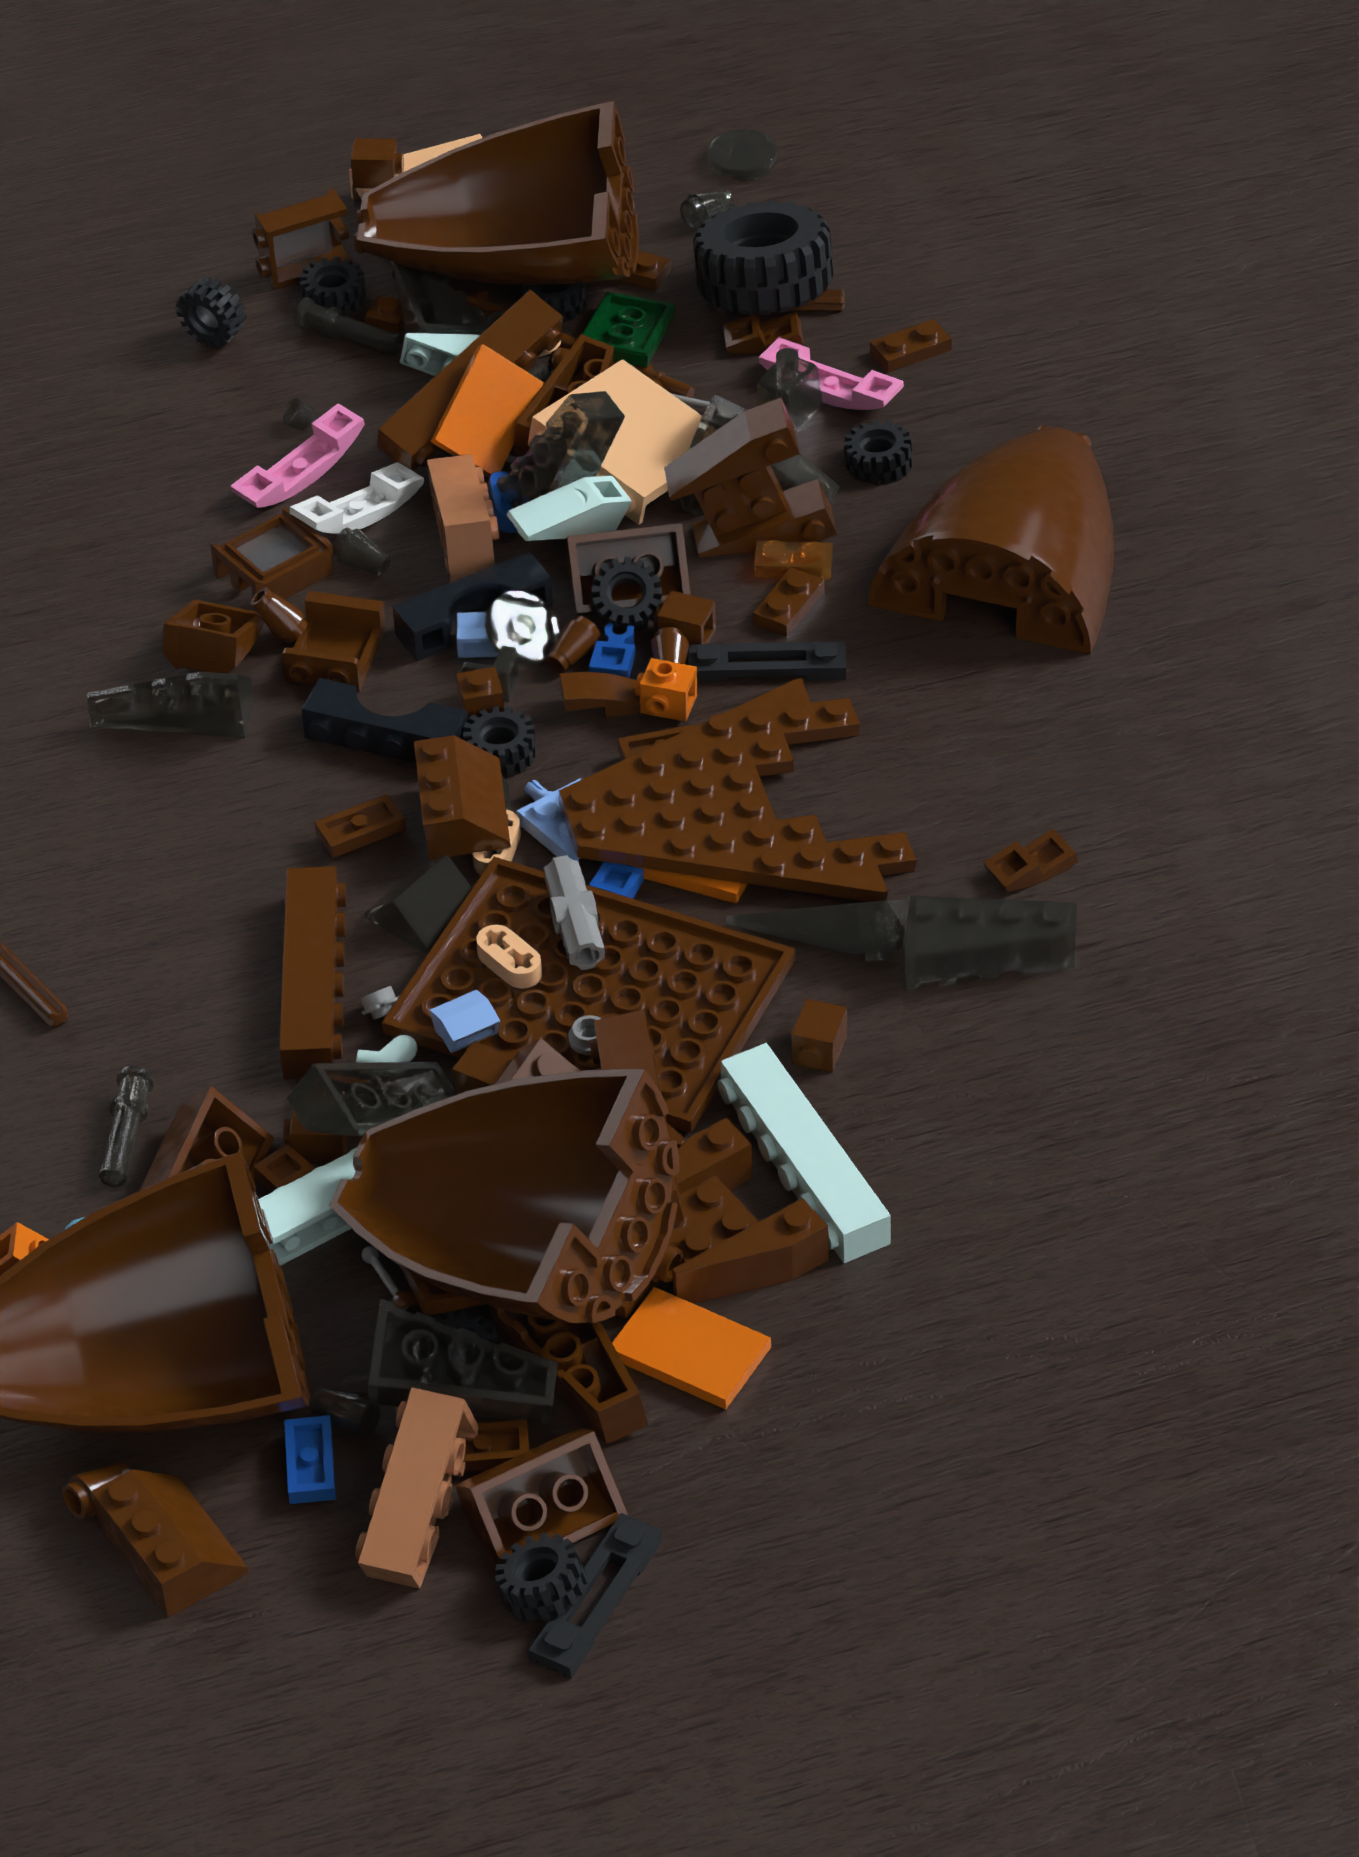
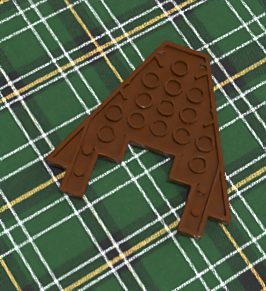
M802 678L794 679L722 714H715L709 720L559 790L558 803L577 858L878 904L887 903L888 890L882 876L915 872L917 861L905 832L826 842L816 815L776 820L760 776L793 772L794 759L788 745L859 736L860 722L850 698L811 702Z

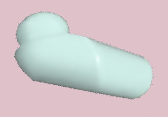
M400 1035L380 1051L358 1050L356 1069L368 1072L397 1073L415 1057L417 1043L411 1036Z

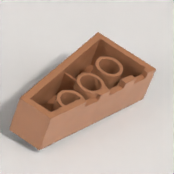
M472 454L427 460L430 494L450 583L495 565L492 540L499 539L498 523L496 516H494L492 501L489 500L487 483H484L482 467H475Z
M412 1387L408 1401H402L399 1405L396 1415V1428H399L394 1445L389 1444L384 1453L382 1469L385 1472L381 1489L375 1488L369 1504V1514L372 1516L368 1531L362 1532L359 1536L355 1557L359 1560L358 1564L367 1577L420 1589L439 1540V1527L434 1526L437 1518L444 1519L445 1516H448L453 1502V1488L450 1482L453 1475L463 1476L466 1468L465 1462H463L466 1441L473 1442L475 1436L478 1435L479 1426L465 1399Z

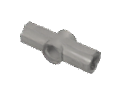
M567 855L554 857L552 862L544 867V878L550 895V910L555 932L562 936L570 965L578 966L581 970L595 968L596 964L605 958V949L598 929V913L593 892L586 889L584 876L578 861L570 859Z

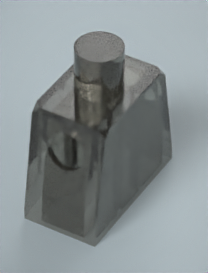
M783 348L776 353V363L758 381L755 407L781 398L793 422L795 433H797L823 406L818 367L812 362L799 358L796 350Z

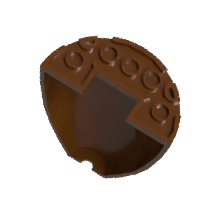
M615 102L601 103L557 114L488 135L443 153L362 194L361 209L356 212L359 227L358 232L354 233V245L357 253H368L409 268L453 279L498 285L579 284L630 277V274L635 273L638 262V214L634 213L632 193H635L632 170L630 165H626L624 148L626 141Z
M1041 425L1034 432L1011 439L967 464L936 490L898 537L871 583L868 605L942 621L946 613V594L1017 609L1016 638L1091 654L1107 606L1114 569L1113 520L1106 486L1091 449L1092 444L1089 437L1082 433H1073L1066 429Z
M645 1069L585 1070L518 1078L460 1093L415 1109L366 1130L353 1155L355 1175L351 1180L341 1179L329 1206L359 1236L395 1264L445 1291L514 1313L567 1323H596L615 1316V1310L626 1301H635L647 1287L663 1259L674 1227L678 1203L671 1202L672 1176L680 1173L677 1140H669L664 1116L669 1114L668 1107L654 1080Z
M242 1152L222 1157L171 1176L91 1213L38 1246L0 1276V1419L83 1432L155 1433L240 1422L309 1406L308 1401L311 1400L310 1386L304 1370H307L294 1310L282 1267L279 1265L275 1250L270 1249V1244L274 1243L264 1209H261L258 1197L253 1192L256 1191V1187Z

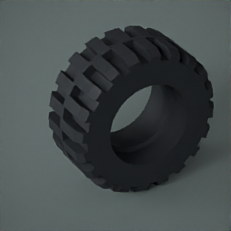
M750 202L745 206L738 207L736 205L729 207L725 212L719 211L712 215L711 220L706 219L698 228L693 238V252L699 292L712 306L716 308L721 307L726 312L732 313L737 311L741 315H750L751 313L768 315L770 312L780 311V313L790 311L792 307H802L807 305L809 300H816L820 297L822 292L826 291L834 276L828 223L816 210L812 211L810 207L805 205L797 206L794 202Z

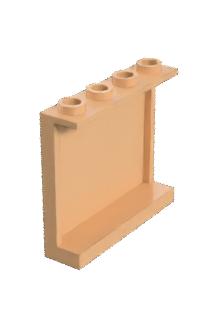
M622 359L532 417L528 445L576 480L583 477L613 476L632 500L625 516L640 525L643 523L646 505L668 491L664 467L717 431L719 427Z

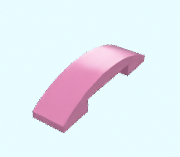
M778 338L759 356V363L789 387L812 399L840 408L853 410L882 408L904 387L902 380L871 370L864 378L812 361L810 360V348L782 338Z
M339 403L312 423L314 435L267 471L258 465L230 486L231 491L257 508L277 504L298 494L323 476L344 455L364 427V419Z

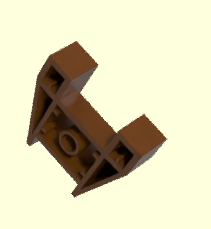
M781 398L745 410L664 467L671 501L694 493L706 517L705 520L692 524L697 552L700 558L799 548L837 535L831 505L819 479L782 491L771 468L772 464L800 455L794 425Z
M727 1118L692 1135L678 1149L680 1173L676 1177L684 1221L674 1223L669 1240L675 1242L676 1248L683 1251L681 1265L672 1269L674 1296L696 1304L791 1281L829 1260L828 1225L803 1198L759 1222L731 1192L732 1189L752 1179L751 1143Z

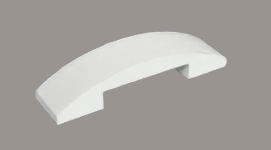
M396 462L372 472L370 486L330 503L317 495L290 506L289 513L321 532L340 534L356 531L380 521L397 510L419 490L424 483V477Z

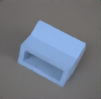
M506 612L457 613L458 658L507 657L508 617Z
M478 990L430 1009L435 1032L444 1040L451 1053L471 1045L474 1041L478 1042L497 1034L499 1031V1017L489 1000Z

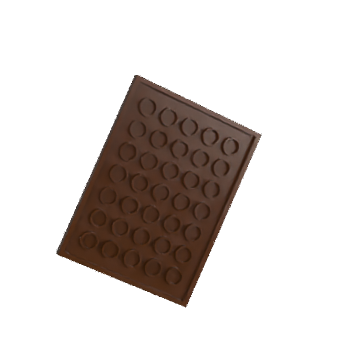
M493 857L383 1020V1034L394 1038L400 1035H408L415 1039L419 1046L460 1059L471 1045L451 1053L444 1040L435 1032L430 1009L478 990L489 1000L500 1019L498 1033L478 1041V1043L515 1057L520 1049L542 1038L578 1070L585 1071L601 1068V1064L594 1065L592 1055H583L571 1048L568 1034L574 1022L578 1018L587 1015L604 1019L644 1010L652 1037L661 1092L669 1110V1114L666 1115L667 1124L692 1133L718 1090L717 1082L721 1080V1061L739 1054L793 965L795 961V948L585 884L587 891L591 890L594 895L598 913V929L605 949V958L600 960L595 968L581 970L578 966L570 965L562 936L555 932L550 910V895L544 878V872ZM489 925H502L512 930L540 955L542 969L540 981L530 988L523 989L515 988L506 983L478 958L476 941L478 932Z

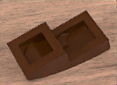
M796 312L761 323L758 314L755 313L723 325L725 345L728 353L762 354L778 338L804 345L801 321Z
M598 672L560 673V685L565 712L603 707L605 718L642 714L640 713V696L635 695L636 680L615 674Z
M1052 828L1025 847H1022L1016 840L984 861L983 864L1007 892L1046 881L1077 864L1078 858L1076 852Z

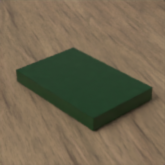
M606 292L582 335L613 346V361L615 362L623 359L628 364L648 367L675 317L676 305Z

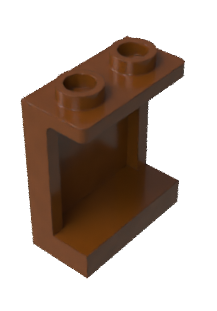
M308 591L304 600L308 625L297 638L294 647L284 648L282 652L285 681L315 686L319 678L354 685L357 692H360L386 632L383 601Z

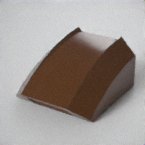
M194 599L164 623L162 653L176 670L181 667L215 674L221 679L248 654L265 623L255 611Z

